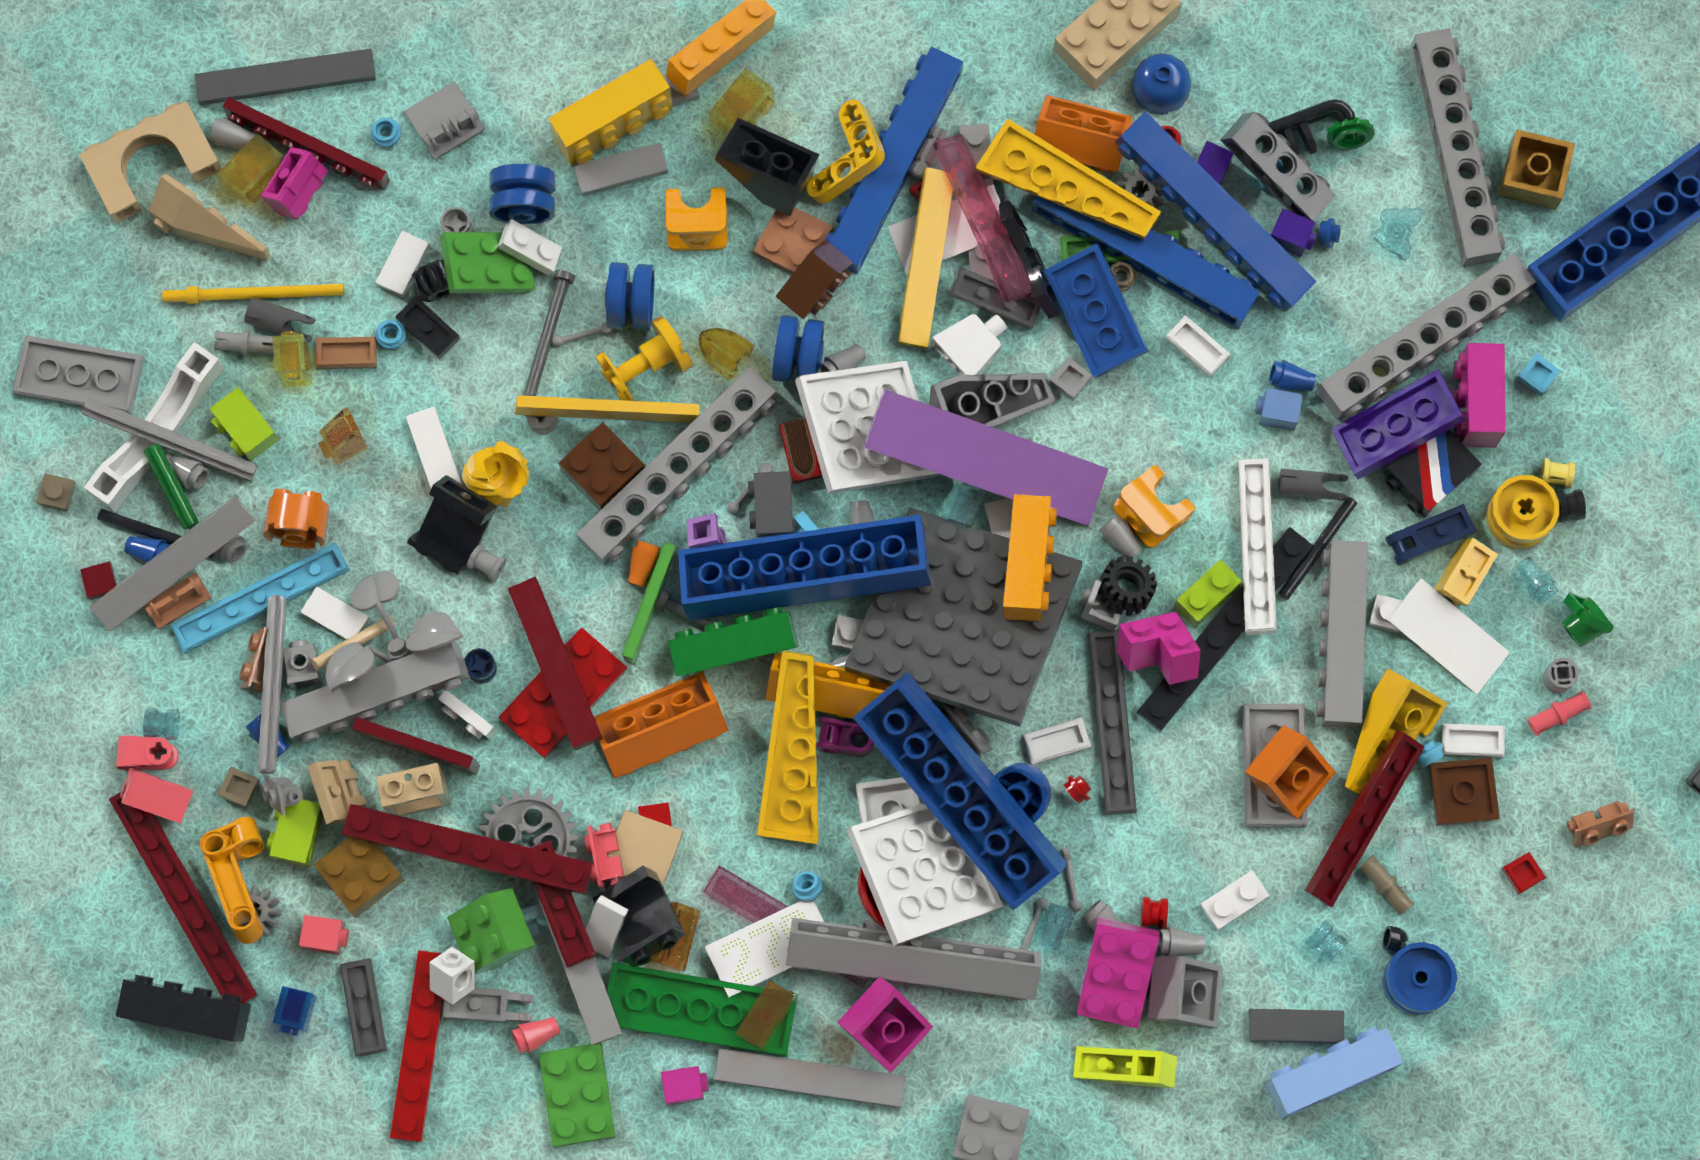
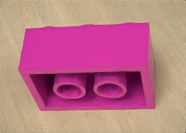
M1467 343L1463 353H1459L1458 361L1454 362V379H1459V390H1455L1454 398L1465 418V421L1454 426V435L1460 438L1465 447L1496 448L1506 433L1505 344Z
M1097 917L1077 1005V1015L1139 1028L1159 941L1158 930Z

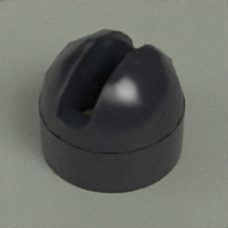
M1388 925L1384 932L1383 949L1398 952L1406 947L1405 942L1408 941L1407 933L1399 927Z

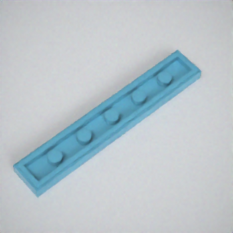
M335 542L170 626L183 652L186 654L267 613L268 599L272 595L284 596L287 603L315 589L316 586L319 587L350 571Z

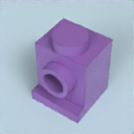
M716 513L687 519L689 548L727 543L723 527L718 526V516Z

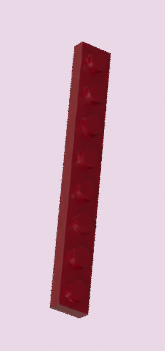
M121 792L109 798L110 803L221 997H223V993L242 996L241 1002L248 1003L258 997V993L155 814L121 803Z
M353 804L349 806L342 835L583 895H586L593 869V863Z

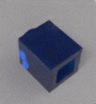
M282 986L272 1023L280 1026L279 1032L287 1035L298 1036L299 1031L307 1033L317 996L310 992Z

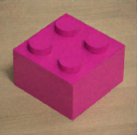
M881 977L868 988L837 1022L877 1063L890 1073L933 1028L896 988Z

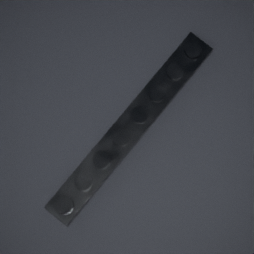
M1291 527L1286 530L1273 546L1275 593L1314 546ZM1243 584L1195 641L1201 650L1198 678L1170 685L1166 678H1164L1138 709L1136 714L1159 732L1165 728L1245 631Z

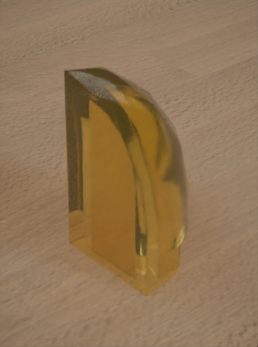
M710 328L699 333V345L706 361L729 380L739 372L740 369L737 368L739 361L745 356L749 358L755 346L741 335L727 329Z

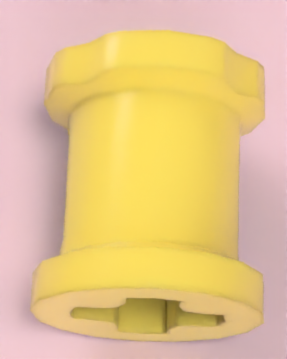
M1543 458L1539 478L1547 483L1564 485L1565 489H1570L1574 481L1575 462L1562 464L1550 462L1549 458Z

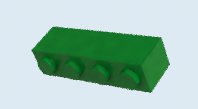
M782 607L763 611L765 617L753 620L752 614L734 618V625L723 627L721 621L705 625V632L693 634V630L688 629L674 633L676 639L669 640L668 644L676 677L799 647L791 612H782Z

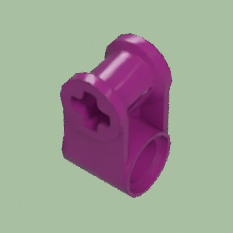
M819 718L818 723L821 727L818 742L816 743L817 751L855 757H865L873 751V741L858 724L834 718ZM863 734L869 739L868 743L862 748L853 746L852 740L856 735Z

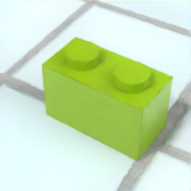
M239 387L209 408L214 416L210 420L221 435L224 432L228 433L232 438V441L228 444L239 458L245 455L249 461H252L279 440L273 429Z
M1220 559L1176 600L1174 608L1196 629L1239 589L1242 580Z
M302 799L296 805L284 807L285 815L283 816L275 810L274 820L278 821L275 833L271 832L269 835L267 851H270L269 856L273 860L310 868L323 813L318 802Z

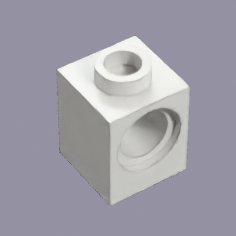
M450 947L430 961V990L453 1005L475 989L474 961L454 947Z

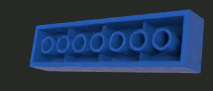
M1700 143L1528 266L1527 271L1536 281L1532 287L1559 322L1565 320L1700 222Z
M921 514L678 550L681 601L689 621L931 586L926 530Z
M908 672L853 717L1013 910L1059 875L1068 863Z

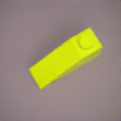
M1076 1046L1073 1078L1148 1087L1174 1088L1177 1056L1163 1051Z

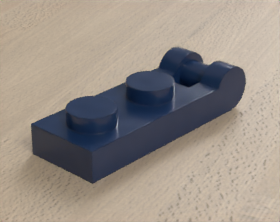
M1462 504L1385 537L1388 547L1392 546L1396 554L1394 559L1397 566H1401L1413 559L1476 533V529L1465 505ZM1411 538L1414 547L1407 550L1403 541Z

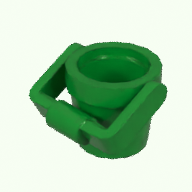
M1568 593L1563 603L1572 613L1562 622V625L1579 647L1613 630V624L1590 597L1583 598L1576 594Z

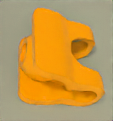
M713 187L709 202L701 208L686 206L681 200L679 189H666V230L669 249L672 251L722 250L727 246L725 187Z
M1158 465L1152 466L1125 486L1120 493V498L1113 505L1115 514H1118L1122 520L1125 518L1135 536L1147 548L1151 549L1157 547L1186 522L1196 509L1189 499H1184L1175 505H1166L1158 500L1154 489L1165 475Z

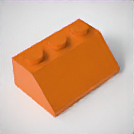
M1046 95L1034 135L1082 164L1093 166L1101 172L1113 171L1118 173L1122 155L1118 151L1119 146L1115 141L1131 126L1133 116Z

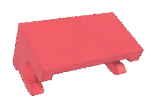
M129 768L120 798H122L121 803L181 824L193 791L179 784Z

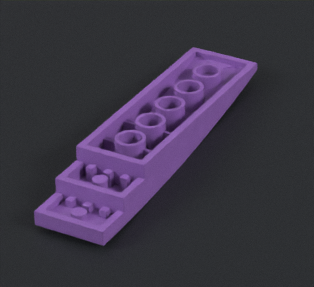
M883 389L863 446L866 449L1014 500V494L1050 496L1052 508H1057L1058 516L1087 526L1090 524L1109 468Z

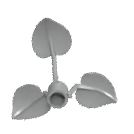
M389 571L376 572L372 576L365 578L355 587L351 595V602L355 609L359 611H369L377 606L394 639L388 644V656L371 646L362 648L357 642L344 645L328 661L326 667L328 688L333 693L337 688L365 676L374 667L375 656L389 663L413 653H423L445 646L463 638V635L446 613L432 612L415 622L413 632L407 634V640L399 638L382 604L392 601L397 597L400 587L395 575Z

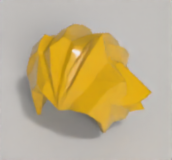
M499 441L494 447H486L468 458V463L463 467L462 479L467 488L496 506L499 504L508 507L515 496H521L522 487L527 486L529 469L526 464L529 460L524 458L518 448Z

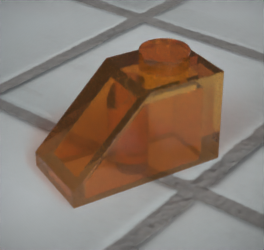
M348 407L341 410L319 431L323 441L318 442L319 447L325 458L332 457L336 465L368 449Z

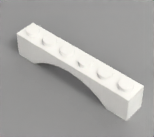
M194 342L176 365L163 393L145 420L177 432L224 370L220 360ZM132 435L122 447L101 464L85 485V490L95 500L116 513L151 467L144 455V450L155 443Z

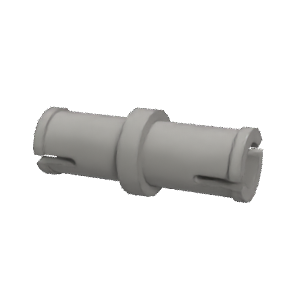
M215 331L214 338L217 340H227V342L214 341V350L241 351V355H248L249 352L276 354L275 346H265L264 344L277 345V336L250 334V331H243V333Z

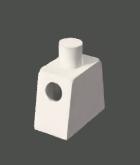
M972 314L936 334L932 339V346L958 375H982L1000 354L1002 344L996 337L1004 332L1007 326L998 315L993 316L984 324L977 315Z

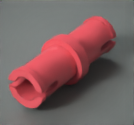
M1581 691L1561 703L1557 701L1552 703L1551 708L1533 717H1529L1527 720L1532 732L1537 736L1559 723L1560 725L1568 723L1569 718L1592 707L1584 691Z

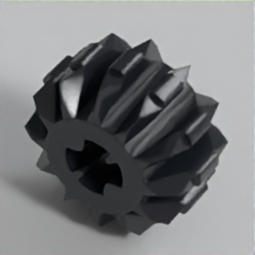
M437 259L434 262L427 263V265L419 267L411 275L412 287L420 301H439L451 294H455L449 292L444 259Z

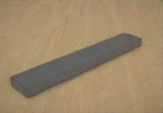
M372 49L195 74L199 105L225 102L227 97L239 100L376 80Z
M1119 630L1088 633L1105 815L1137 812L1123 664L1117 653Z

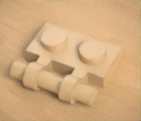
M349 759L340 762L338 760L320 761L308 766L326 825L345 822L350 804L362 807L367 806L365 796H361L356 782L359 779L357 772L352 770Z

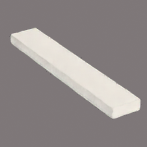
M1269 458L1238 460L1246 635L1277 633L1270 462Z

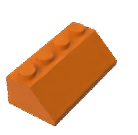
M703 671L594 716L603 736L599 743L614 778L631 774L636 769L651 763H657L667 756L679 751H686L693 745L708 739H714L720 734L729 731L718 701Z

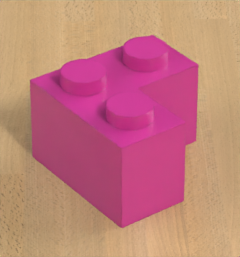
M1177 612L1119 624L1117 653L1128 671L1158 665L1169 685L1198 678L1201 650Z

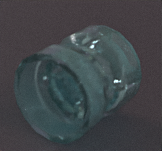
M147 708L143 721L144 737H157L163 734L166 740H177L180 728L179 710L168 709L163 713L157 708Z
M1325 920L1305 943L1311 949L1319 950L1321 958L1328 964L1349 941L1343 935L1334 933L1333 926Z

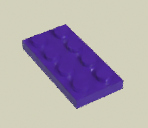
M1437 369L1331 429L1354 476L1359 480L1465 421V418L1443 375Z

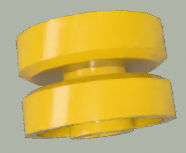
M1518 475L1507 479L1498 487L1486 509V523L1490 533L1499 543L1512 549H1528L1538 545L1554 528L1559 517V500L1554 489L1546 481L1533 475ZM1519 511H1524L1526 515L1521 514Z

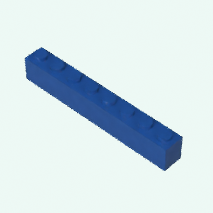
M932 46L927 55L922 54L915 68L918 71L915 79L907 81L902 93L905 98L901 106L898 104L894 106L889 117L892 123L888 131L883 129L879 135L885 152L883 163L864 177L861 182L858 181L853 185L849 197H852L848 208L845 206L841 208L836 219L839 225L835 233L830 231L826 237L830 244L853 262L848 269L853 273H859L909 176L910 168L916 160V156L926 138H928L932 127L935 126L963 72L962 60Z
M1146 111L1115 141L1119 146L1118 151L1127 160L1132 159L1140 167L1139 171L1142 176L1150 182L1154 181L1161 188V194L1169 202H1175L1183 210V216L1190 223H1197L1205 231L1203 233L1205 238L1213 245L1218 244L1226 252V259L1232 265L1240 266L1247 273L1246 278L1255 284L1257 288L1261 287L1268 294L1267 298L1273 306L1278 309L1282 308L1285 311L1290 309L1317 282Z
M1036 196L1033 201L1032 211L1075 236L1086 239L1093 237L1096 240L1087 241V243L1099 244L1101 250L1112 257H1128L1131 260L1123 262L1130 264L1137 272L1237 329H1240L1257 301L1260 291L1256 289L1255 284L1245 278L1238 279L1234 277L1221 264L1215 263L1213 265L1206 261L1204 256L1197 250L1192 248L1187 250L1178 245V241L1168 234L1163 233L1161 235L1151 229L1144 240Z

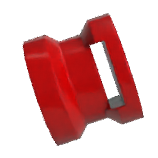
M1143 896L1140 927L1148 928L1150 925H1155L1159 929H1166L1168 898H1161L1159 901L1151 900L1150 897Z

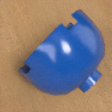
M1160 53L1151 55L1140 63L1134 72L1131 87L1140 107L1149 113L1164 115L1176 109L1178 110L1184 105L1189 97L1191 79L1189 70L1183 61L1173 55Z
M1014 763L1002 768L995 775L1033 823L1046 812L1051 800V786L1047 777L1037 767L1028 763Z

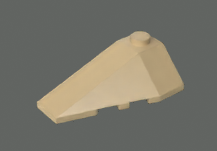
M163 174L149 208V212L154 219L152 223L159 230L166 234L170 230L180 237L268 261L271 255L266 246L238 225L232 224L231 227L226 225L228 223L227 219L214 207L205 209L203 207L204 204L196 198L197 194L168 174Z

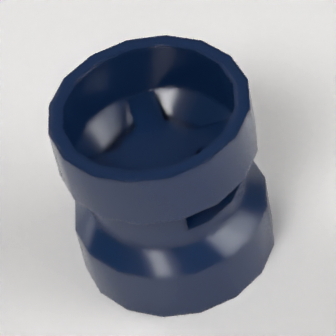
M477 648L466 655L464 661L472 681L478 684H485L494 679L497 673V665L489 651Z

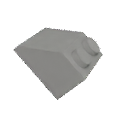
M1184 956L1155 957L1151 972L1148 1019L1168 1024L1217 1028L1222 966Z

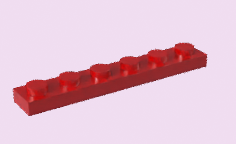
M418 950L391 1126V1139L423 1141L444 1001L443 998L430 990V961L442 953Z

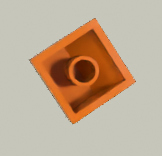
M1284 725L1245 770L1247 776L1260 791L1295 819L1302 815L1336 773L1306 736Z

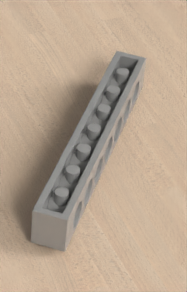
M1450 28L1415 34L1411 45L1462 267L1498 261L1502 250H1505L1503 234L1498 233L1495 223L1498 222V211L1495 204L1491 205L1489 194L1492 193L1490 178L1488 176L1485 177L1482 167L1485 166V155L1482 148L1478 149L1476 138L1479 137L1477 122L1475 120L1472 121L1470 115L1472 99L1470 93H1465L1463 85L1466 82L1464 66L1459 65L1457 55H1459L1458 40L1456 37L1452 38ZM1440 59L1446 63L1447 67H1437L1433 60ZM1448 87L1452 90L1453 95H1444L1439 88ZM1455 115L1460 122L1451 123L1447 120L1446 116ZM1455 142L1462 143L1466 150L1457 151L1452 144ZM1466 170L1471 173L1473 178L1464 179L1459 175V171ZM1465 199H1475L1479 203V207L1473 208L1468 206ZM1479 226L1483 228L1486 235H1476L1471 227Z
M1515 253L1321 382L1316 393L1337 421L1345 415L1348 419L1353 417L1363 409L1361 406L1369 399L1375 402L1387 393L1386 387L1392 383L1399 386L1411 377L1410 372L1418 366L1422 370L1434 362L1436 359L1434 356L1442 350L1448 353L1460 343L1458 339L1466 334L1471 337L1478 333L1484 327L1482 323L1492 318L1495 321L1508 311L1506 307L1513 302H1516L1517 305L1524 302L1532 295L1530 290L1536 281ZM1493 287H1503L1507 295L1497 294ZM1469 303H1479L1483 311H1474ZM1452 318L1456 320L1459 327H1449L1445 319ZM1428 334L1432 336L1435 343H1425L1421 335ZM1397 351H1406L1411 359L1407 361L1400 359ZM1372 368H1383L1387 376L1379 377L1375 375ZM1356 383L1360 385L1362 392H1352L1348 384Z
M750 366L576 533L578 541L603 565L609 560L612 563L615 562L624 553L625 549L623 547L631 539L635 542L645 533L646 528L644 526L652 519L655 521L660 519L668 510L666 505L673 498L678 500L683 497L690 488L688 484L696 476L699 479L702 478L711 469L712 465L710 463L717 456L720 458L724 457L732 449V442L739 435L744 437L755 426L753 421L761 414L766 416L776 406L775 400L777 399L776 391ZM742 400L750 401L753 404L747 411H740L736 408V405ZM720 421H727L731 424L730 429L725 432H719L714 427ZM702 441L709 444L708 450L703 453L693 450V446L697 442ZM678 462L685 463L688 466L687 470L681 474L674 473L671 468ZM656 483L666 486L665 491L659 495L652 494L649 490ZM633 504H640L644 507V511L638 516L628 513L629 507ZM611 525L622 527V532L616 537L606 534V530Z

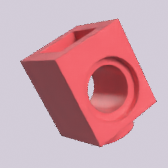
M304 915L299 946L303 950L340 955L341 947L346 948L349 929H345V923L342 920Z

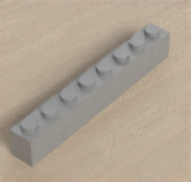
M792 918L786 966H792L798 970H821L832 975L840 973L850 974L861 979L881 977L891 983L908 982L926 988L933 986L944 987L955 992L973 991L985 996H1009L1012 999L1022 1001L1026 999L1035 1000L1041 970V954L1036 951L928 936L894 946L888 932L885 930Z

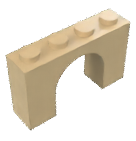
M187 101L174 103L168 106L165 112L155 117L148 116L142 119L137 126L129 130H120L114 133L111 139L101 144L94 143L88 146L83 153L79 154L115 224L142 211L128 184L126 171L131 157L139 149L147 145L164 144L175 149L183 158L195 183L222 171Z

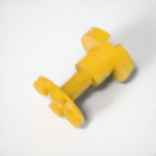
M662 315L651 321L656 336L638 347L640 353L615 368L604 352H600L595 356L602 368L600 370L609 385L613 384L617 390L616 394L619 400L634 401L625 383L649 368L656 372L673 362L679 371L683 373L693 367L688 352L682 354L683 348L680 338Z

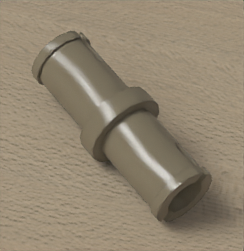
M1374 855L1359 867L1377 888L1375 890L1378 895L1382 894L1398 912L1399 916L1414 904L1397 884L1396 881L1398 879L1396 876L1393 875L1391 877Z

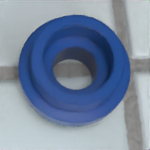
M1329 218L1328 221L1322 220L1320 223L1319 244L1326 245V248H1332L1334 243H1338L1340 239V225H1336L1334 218Z

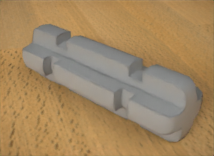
M938 126L932 127L928 138H926L916 156V160L910 168L909 175L917 180L923 179L924 170L927 167L930 168L940 149L939 147L946 138V130Z

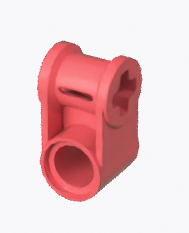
M130 735L118 737L117 769L129 771V768L139 771L168 770L174 767L178 761L177 749L164 738ZM162 748H164L167 754H162L161 759L157 758L156 753H161Z

